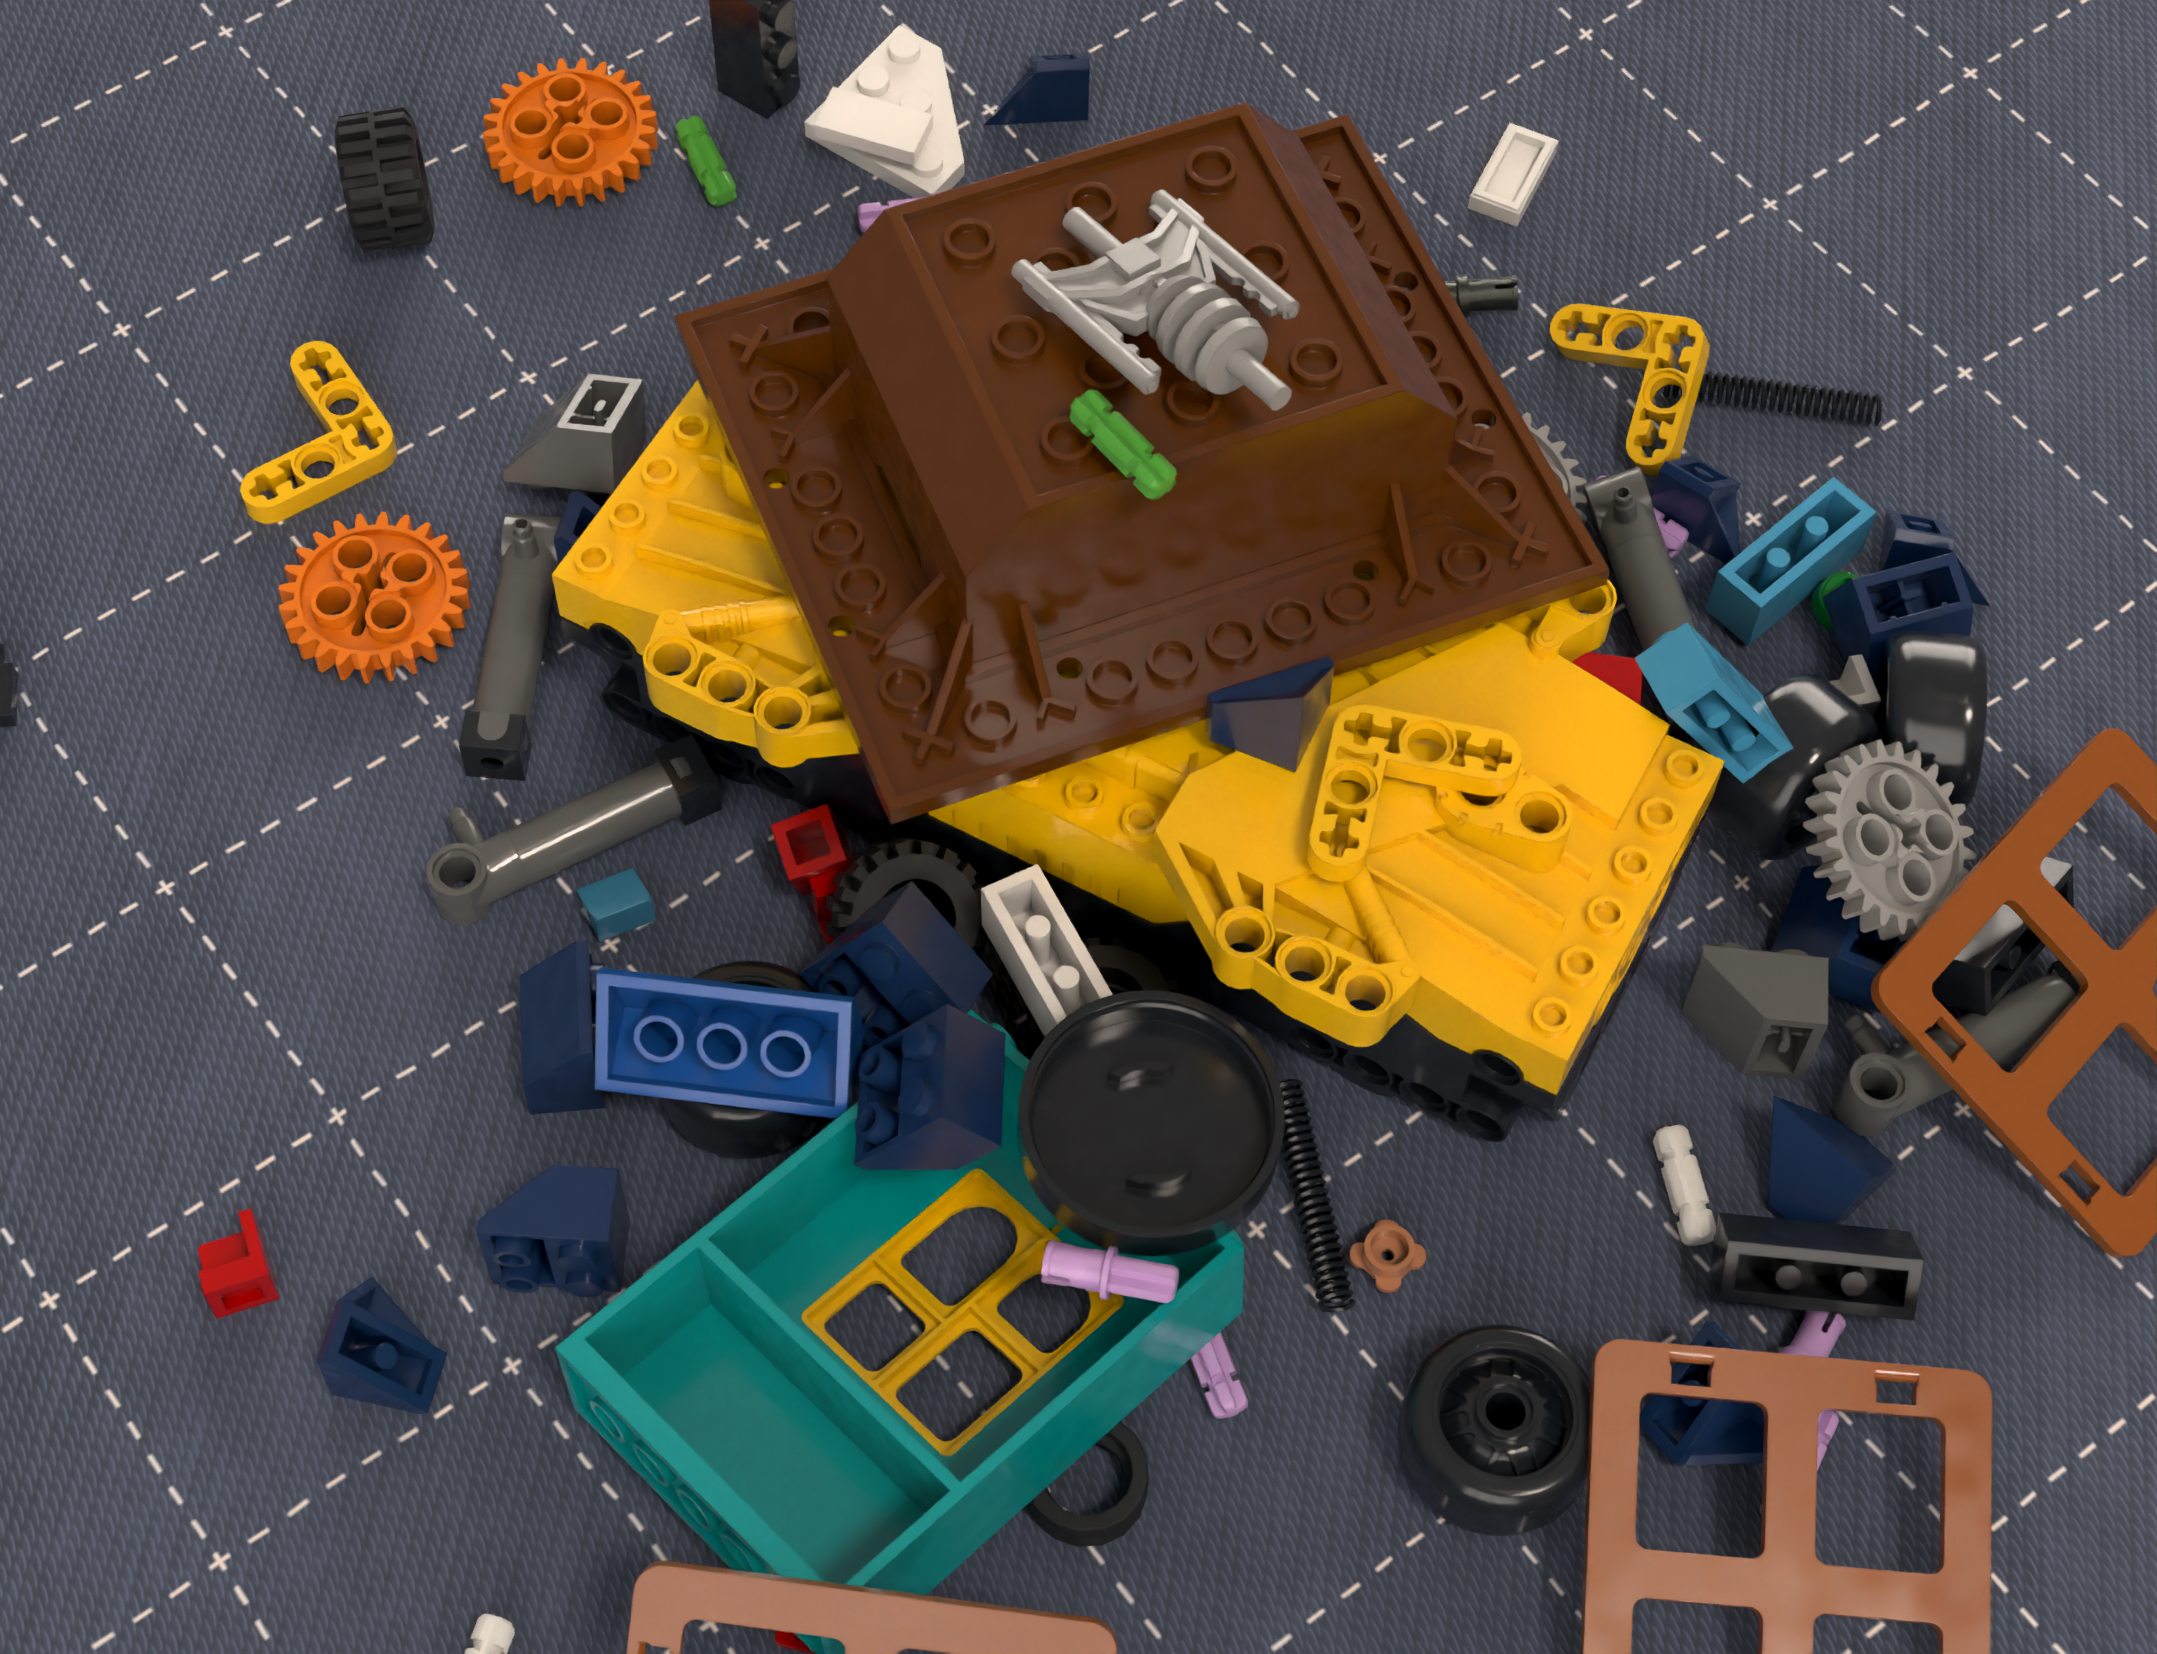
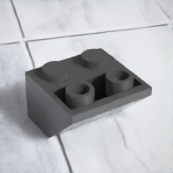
M587 374L537 417L503 471L504 481L522 483L533 489L557 487L580 490L587 495L612 494L626 476L646 440L643 379Z
M1728 942L1719 943L1714 946L1702 945L1681 1002V1013L1741 1074L1803 1080L1828 1026V958L1809 956L1807 953L1796 949L1769 952L1750 950L1740 944Z

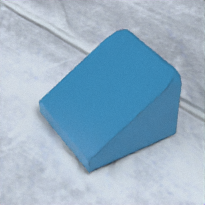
M633 868L577 889L578 897L599 942L656 920L653 901Z

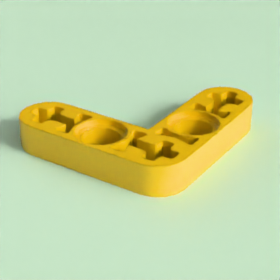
M1570 304L1561 308L1554 315L1550 323V334L1558 350L1565 357L1577 361L1646 370L1627 434L1626 450L1634 466H1639L1643 474L1658 476L1665 460L1681 457L1709 356L1710 345L1701 326L1695 320L1682 316L1587 304ZM1579 323H1584L1589 333H1578L1575 341H1571L1566 332L1576 331ZM1637 327L1644 331L1642 341L1635 348L1621 350L1615 347V340L1624 329ZM1596 335H1602V345L1599 343ZM1689 336L1693 347L1687 346L1681 351L1678 362L1683 370L1681 372L1675 369L1677 356L1671 345L1681 344L1683 337ZM1677 385L1682 388V396L1674 406L1659 408L1653 404L1654 396L1661 387ZM1653 420L1661 424L1659 438L1665 448L1655 449L1652 457H1647L1642 447L1652 446L1655 441L1657 429L1652 422Z
M324 341L305 343L294 351L290 361L298 390L328 433L246 474L241 482L240 492L248 515L255 521L263 524H274L283 521L384 471L396 459L397 447L389 423L340 352L330 343ZM318 365L322 370L326 369L329 382L323 386L320 376L311 368L312 366ZM340 399H352L358 402L356 409L346 415H336L329 411L330 406ZM364 428L370 442L373 445L379 446L370 450L366 445H361L357 432ZM318 461H326L334 465L332 472L323 478H310L304 474L308 466ZM295 476L298 488L293 489L291 480L288 481V478ZM269 490L273 495L277 496L268 500L264 495H260V493Z
M1355 704L1346 707L1338 714L1334 722L1310 829L1307 861L1311 869L1319 877L1333 882H1343L1352 879L1362 871L1367 858L1384 776L1481 796H1498L1507 793L1514 787L1522 762V750L1517 741L1509 734L1495 729L1370 704ZM1357 729H1364L1370 732L1366 745L1354 743ZM1391 734L1399 735L1396 753L1388 752ZM1418 739H1430L1442 747L1444 755L1432 762L1421 761L1410 753L1408 745ZM1457 747L1465 749L1461 766L1453 765ZM1485 755L1498 757L1496 771L1483 769ZM1353 780L1365 787L1368 797L1362 802L1347 804L1339 801L1331 789L1338 782ZM1336 823L1349 825L1346 849L1342 857H1335L1329 854Z

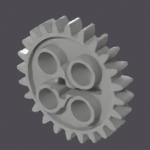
M1876 740L1866 745L1861 744L1842 751L1840 757L1829 760L1824 764L1827 773L1813 779V783L1820 793L1806 798L1805 801L1810 809L1817 813V817L1803 822V827L1817 835V843L1806 847V851L1809 854L1821 856L1823 864L1813 874L1815 878L1829 877L1832 882L1826 894L1828 901L1842 897L1845 900L1842 917L1848 919L1860 915L1861 932L1866 933L1878 929L1880 940H1887L1898 936L1901 942L1908 940L1969 873L1963 867L1964 862L1976 859L1977 855L1971 849L1964 847L1963 838L1974 834L1973 828L1959 825L1958 817L1966 810L1965 804L1951 805L1948 799L1953 791L1954 784L1949 782L1939 786L1936 782L1939 766L1934 763L1921 768V751L1914 750L1904 754L1901 742H1894L1884 746L1882 740Z

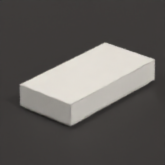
M832 87L813 124L814 138L914 166L933 128V114Z
M1509 123L1470 195L1468 209L1518 226L1557 152L1559 141Z

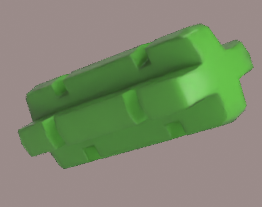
M694 115L687 120H679L676 124L677 139L682 149L688 152L686 157L700 185L706 187L704 192L710 204L720 207L725 203H732L737 197L735 192L736 185L730 173L725 171L727 167L713 139L706 135L708 130L703 120Z
M1091 389L1086 391L1081 397L1075 398L1070 405L1071 422L1084 435H1094L1095 437L1091 442L1127 478L1136 477L1133 484L1146 498L1158 500L1165 493L1173 489L1176 484V468L1162 454L1154 453L1152 455L1151 452L1155 447L1120 412L1114 411L1111 413L1110 410L1113 408V405L1099 391Z

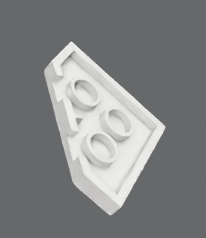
M900 25L838 88L933 114V128L915 165L814 138L813 124L825 101L804 122L806 137L913 198L927 197L950 190L964 176V157L942 49Z

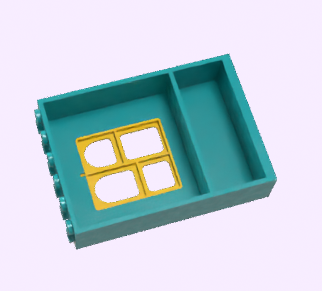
M973 1010L968 1011V1015L986 1023ZM991 1023L990 1026L1006 1034L1001 1147L958 1170L862 1169L854 1165L856 1144L855 1122L858 1114V1102H856L555 1347L574 1409L732 1570L927 1595L1243 1312L1244 1245L1237 1232L1232 1230L1222 1238L1204 1247L1174 1255L1136 1256L1118 1252L1119 1256L1175 1266L1179 1272V1282L1173 1301L1161 1303L1111 1293L1108 1300L1100 1299L1098 1292L1086 1290L1091 1305L1088 1319L1079 1331L1052 1353H1042L1037 1350L998 1313L997 1307L1004 1298L1026 1280L1041 1274L1043 1258L1049 1240L1088 1249L1104 1251L1108 1249L1083 1239L1059 1222L1046 1209L1028 1181L1019 1153L1017 1127L1019 1096L1022 1081L1030 1060L1017 1050L1012 1037L997 1023ZM985 1207L995 1209L1007 1216L1016 1228L1017 1243L1014 1253L1003 1266L956 1305L948 1306L941 1303L901 1264L902 1259L907 1253L951 1216L964 1209ZM873 1284L885 1286L925 1325V1330L920 1337L878 1371H868L825 1330V1325L831 1317ZM968 1331H976L982 1334L1021 1371L1022 1379L952 1441H941L899 1402L896 1397L897 1392L961 1335ZM794 1633L814 1654H845V1647L838 1639Z

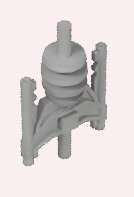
M1166 190L1156 191L1151 197L1149 215L1159 223L1152 233L1146 234L1139 239L1136 237L1124 244L1082 208L1075 207L1071 209L1063 219V228L1099 258L1089 265L1051 271L1041 261L1032 265L1026 259H1022L1013 265L1011 274L1022 284V290L1045 311L1053 312L1143 394H1150L1158 389L1161 368L1150 358L1139 357V348L1136 345L1123 343V334L1121 332L1138 336L1148 330L1149 335L1156 341L1158 350L1166 359L1175 364V367L1191 381H1197L1199 386L1212 393L1227 394L1244 385L1272 410L1283 408L1291 397V389L1262 365L1268 348V339L1265 331L1256 319L1251 318L1250 313L1236 299L1231 298L1227 292L1216 285L1213 269L1231 285H1241L1243 287L1242 294L1246 298L1259 300L1258 308L1270 318L1277 314L1284 320L1295 318L1299 313V302L1208 227L1200 214L1181 198L1176 200Z

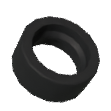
M1121 1421L1095 1444L1107 1448L1117 1456L1124 1469L1125 1486L1122 1495L1110 1509L1100 1514L1078 1515L1066 1511L1053 1500L1048 1487L1027 1504L1035 1523L1053 1539L1076 1547L1102 1546L1123 1536L1140 1518L1148 1495V1459L1137 1435Z

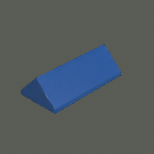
M599 968L597 971L595 1090L837 1119L851 1107L864 1035V1026L855 997Z

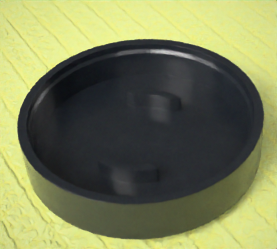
M1154 990L1129 991L1113 994L1082 1006L1058 1023L1040 1043L1027 1066L1022 1081L1018 1110V1148L1024 1171L1034 1192L1046 1209L1069 1230L1106 1249L1109 1246L1117 1247L1119 1253L1136 1256L1174 1255L1204 1247L1222 1238L1241 1224L1257 1207L1272 1181L1278 1162L1285 1128L1284 1099L1279 1078L1266 1052L1254 1036L1230 1015L1211 1004L1183 994Z

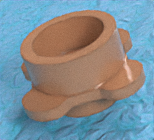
M1381 1220L1368 1233L1364 1243H1355L1351 1247L1349 1260L1355 1268L1365 1269L1375 1279V1285L1378 1290L1384 1293H1393L1400 1289L1401 1279L1411 1270H1419L1424 1266L1426 1252L1420 1244H1415L1410 1233L1396 1222ZM1391 1252L1394 1258L1386 1261L1382 1258V1253Z

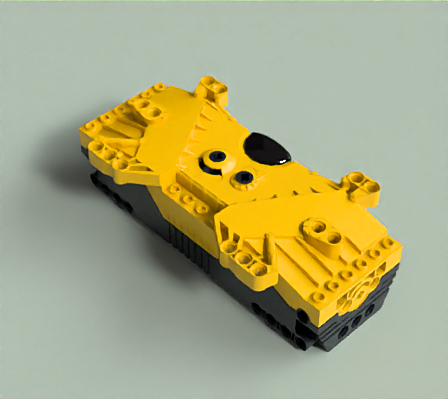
M698 380L552 573L559 614L562 616L563 634L585 646L607 662L619 667L601 693V699L605 706L618 718L668 743L692 734L711 768L727 779L741 784H754L779 797L793 800L809 809L828 804L839 817L842 825L875 841L883 840L888 842L893 841L894 837H908L946 847L957 853V858L961 861L967 862L977 872L974 876L976 883L983 884L984 887L1038 864L1082 942L1086 943V938L1100 937L1101 945H1112L1113 937L1126 939V948L1132 951L1140 944L1151 950L1150 962L1153 963L1162 959L1169 967V979H1177L1181 990L1296 1045L1310 1056L1335 1067L1348 1080L1365 1090L1378 1095L1397 1097L1472 1135L1492 1142H1501L1507 1138L1524 1105L1559 1121L1660 927L1681 877V871L1689 858L1691 848L1699 834V828L1706 817L1725 763L1724 760L1667 735L1670 724L1572 663V661L1585 653L1598 649L1606 640L1617 600L1615 587L1610 580H1607L1604 586L1333 676L1330 704L1296 772L1210 741L1205 731L1206 719L890 824ZM877 466L879 475L921 564L920 548L882 466ZM777 482L769 485V487L781 488L786 484ZM1365 574L1355 576L1364 581L1373 580L1372 577ZM1579 611L1588 612V613H1590V614H1584V613H1581V612H1579ZM839 629L834 631L832 634L836 636H847L851 633V631L847 629ZM1065 671L1060 674V676L1066 679H1074L1079 676L1073 671ZM1355 704H1370L1495 729L1509 734L1517 741L1522 750V762L1514 787L1507 793L1498 796H1481L1384 776L1367 858L1362 871L1352 879L1343 882H1333L1319 877L1311 869L1307 861L1309 834L1334 722L1338 714L1346 707ZM1357 729L1354 743L1366 745L1370 732L1364 729ZM1391 734L1388 752L1396 753L1399 735ZM1418 739L1408 745L1410 753L1421 761L1432 762L1444 755L1442 747L1430 739ZM1457 747L1453 765L1461 766L1464 748ZM1485 755L1483 769L1496 771L1498 757ZM1353 780L1338 782L1331 789L1339 801L1347 804H1356L1368 797L1365 787ZM1336 823L1333 842L1330 846V855L1335 857L1343 856V852L1346 849L1349 825Z

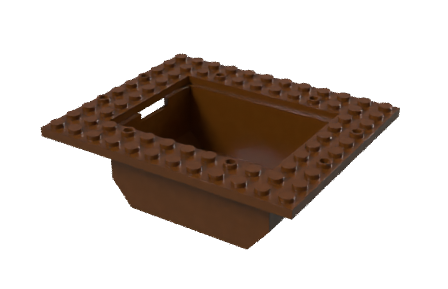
M1243 102L886 208L835 268L675 315L678 336L890 824L1206 719L1208 693L1326 656H1330L1334 664L1333 676L1604 586L1608 580L1610 570L1348 114L1290 131L1247 102ZM1166 190L1176 200L1181 198L1204 218V223L1299 302V313L1295 318L1284 320L1278 314L1270 318L1258 308L1259 300L1246 298L1242 294L1243 287L1241 285H1231L1213 269L1216 285L1227 292L1231 298L1236 299L1250 313L1251 318L1256 319L1265 331L1268 339V348L1262 365L1291 389V397L1283 408L1272 410L1244 385L1227 394L1212 393L1199 386L1197 381H1191L1175 367V364L1166 359L1158 350L1157 343L1149 335L1148 330L1138 336L1121 332L1123 334V343L1136 345L1139 348V357L1150 358L1161 368L1158 389L1153 393L1143 394L1053 312L1045 311L1022 290V284L1011 274L1013 265L1022 259H1026L1032 265L1041 261L1051 271L1089 265L1099 258L1063 228V219L1071 209L1075 207L1082 208L1124 244L1136 237L1139 239L1146 234L1152 233L1159 223L1149 215L1151 197L1156 191ZM1091 389L1099 391L1113 405L1110 412H1120L1155 447L1151 454H1162L1176 468V484L1173 489L1165 493L1158 500L1146 498L1133 484L1136 477L1127 478L1091 442L1095 436L1084 435L1071 422L1070 405L1075 398L1081 397L1086 391ZM1475 424H1485L1490 428L1484 429L1483 426H1475ZM877 466H882L920 548L921 564L879 475ZM777 482L786 484L781 488L769 487V485ZM1365 574L1372 577L1373 580L1364 581L1355 576ZM839 629H847L851 631V633L847 636H836L832 634L834 631ZM1065 671H1073L1079 676L1074 679H1066L1060 676V674Z

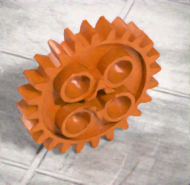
M560 58L554 71H549L542 63H538V76L532 78L520 71L517 73L519 87L504 83L501 86L503 99L491 98L490 106L492 113L486 114L483 117L486 130L483 132V138L490 166L492 169H498L500 181L503 184L511 181L514 182L517 195H521L532 188L535 203H540L548 194L554 195L556 207H561L567 196H574L578 206H584L586 194L593 193L601 202L606 201L605 188L610 186L620 193L625 192L623 177L639 181L641 179L640 165L651 166V150L658 148L656 133L658 132L656 111H653L651 96L642 95L641 83L639 81L627 84L626 71L623 69L608 76L607 62H601L594 70H588L586 59L581 58L575 69H568L564 59Z
M381 512L376 524L368 525L366 519L360 513L356 515L355 528L348 530L340 521L336 520L333 522L335 536L328 538L319 532H315L313 537L317 548L314 551L303 547L296 549L300 565H286L284 568L288 583L281 584L278 588L283 602L279 605V611L291 644L297 643L300 655L304 660L315 657L318 670L322 673L336 663L340 680L343 681L351 675L354 669H358L361 671L364 684H369L375 670L383 669L385 677L391 682L394 681L396 667L404 665L414 675L418 673L416 658L423 656L429 661L437 662L438 656L435 644L453 647L455 641L451 628L463 629L466 626L463 610L471 608L468 593L470 583L467 570L463 567L459 550L451 551L448 536L444 534L434 538L431 524L428 522L413 531L409 515L405 514L394 526L389 524L386 512ZM418 579L417 581L407 582L409 580ZM343 611V612L340 613V614L331 615V614H333V613H335V612ZM398 625L395 628L385 629L388 626Z

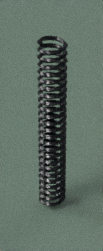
M1711 371L1706 373V375L1705 373L1703 374L1699 389L1698 400L1701 403L1704 401L1709 382L1707 401L1710 404L1713 402L1717 385L1716 403L1719 405L1722 403L1726 386L1725 404L1728 406L1731 403L1735 386L1734 406L1738 407L1744 387L1742 406L1745 409L1748 407L1753 387L1751 408L1754 410L1757 408L1762 388L1760 409L1762 411L1765 410L1770 391V412L1774 411L1779 391L1777 410L1779 413L1783 412L1788 392L1786 409L1788 415L1792 413L1797 393L1795 409L1797 416L1801 414L1802 403L1806 393L1804 409L1806 417L1810 414L1811 403L1815 394L1813 417H1818L1823 397L1821 415L1823 419L1827 418L1832 398L1830 415L1832 421L1836 419L1837 408L1841 398L1839 415L1841 422L1845 420L1846 409L1850 399L1848 415L1850 423L1854 421L1855 409L1859 399L1858 424L1863 421L1864 409L1868 400L1865 423L1867 425L1871 424L1875 403H1877L1874 423L1876 427L1880 425L1882 416V399L1878 393L1873 397L1869 392L1863 396L1861 391L1854 394L1852 390L1846 393L1841 389L1837 392L1834 387L1828 391L1825 386L1819 390L1816 385L1812 388L1808 384L1802 387L1799 383L1793 386L1791 382L1784 385L1781 380L1775 385L1772 379L1766 383L1764 378L1757 381L1755 377L1749 380L1747 376H1744L1740 380L1737 374L1731 379L1728 373L1722 377L1720 372L1713 375ZM1671 385L1664 386L1663 395L1665 398L1669 396ZM1673 385L1672 397L1674 399L1678 397L1680 386Z
M1287 1079L1280 1082L1281 1087L1291 1084L1297 1085L1282 1089L1283 1096L1299 1093L1283 1098L1285 1130L1281 1151L1284 1153L1285 1169L1289 1171L1287 1178L1291 1180L1289 1186L1293 1189L1291 1191V1195L1295 1198L1293 1204L1297 1207L1296 1214L1299 1216L1300 1232L1304 1235L1302 1241L1306 1244L1304 1250L1308 1253L1309 1270L1313 1272L1311 1279L1315 1281L1313 1288L1317 1291L1315 1297L1319 1300L1318 1307L1326 1312H1342L1351 1309L1356 1304V1301L1351 1299L1354 1292L1348 1289L1351 1282L1346 1280L1349 1276V1273L1344 1270L1347 1264L1341 1261L1345 1254L1340 1252L1342 1245L1337 1242L1340 1239V1236L1335 1233L1338 1226L1332 1224L1336 1217L1331 1215L1333 1208L1329 1206L1331 1199L1326 1196L1329 1190L1324 1187L1327 1181L1322 1178L1325 1172L1320 1169L1322 1162L1317 1160L1320 1157V1153L1315 1151L1318 1148V1144L1313 1142L1316 1136L1311 1133L1314 1127L1309 1124L1311 1117L1307 1115L1309 1108L1305 1107L1307 1100L1303 1098L1305 1091L1301 1089L1303 1082L1298 1079ZM1301 1102V1103H1298V1104H1296V1105L1285 1106V1105L1290 1104V1103ZM1295 1111H1302V1112H1300V1113H1298V1114L1287 1115V1114L1292 1113V1112H1295ZM1297 1120H1304V1121L1299 1122V1123L1289 1124V1123L1294 1122V1121H1297ZM1299 1129H1306V1130L1301 1131V1132L1291 1133V1132L1296 1131V1130H1299ZM1301 1138H1308L1303 1141L1293 1142ZM1310 1147V1148L1305 1149V1150L1295 1151V1150L1300 1149V1148ZM1312 1156V1157L1307 1158V1159L1297 1160V1159H1300V1158H1302V1157ZM1308 1165H1314V1166L1309 1167V1168L1300 1169V1168L1305 1167V1166H1308ZM1317 1174L1311 1177L1302 1178L1307 1175ZM1319 1183L1317 1185L1305 1187L1310 1184ZM1321 1192V1193L1316 1194V1195L1307 1196V1195H1309V1194ZM1318 1211H1324V1212H1321V1213L1312 1214V1213H1315V1212H1318ZM1350 1298L1349 1303L1345 1305L1335 1307L1324 1305V1302L1338 1303L1346 1301Z

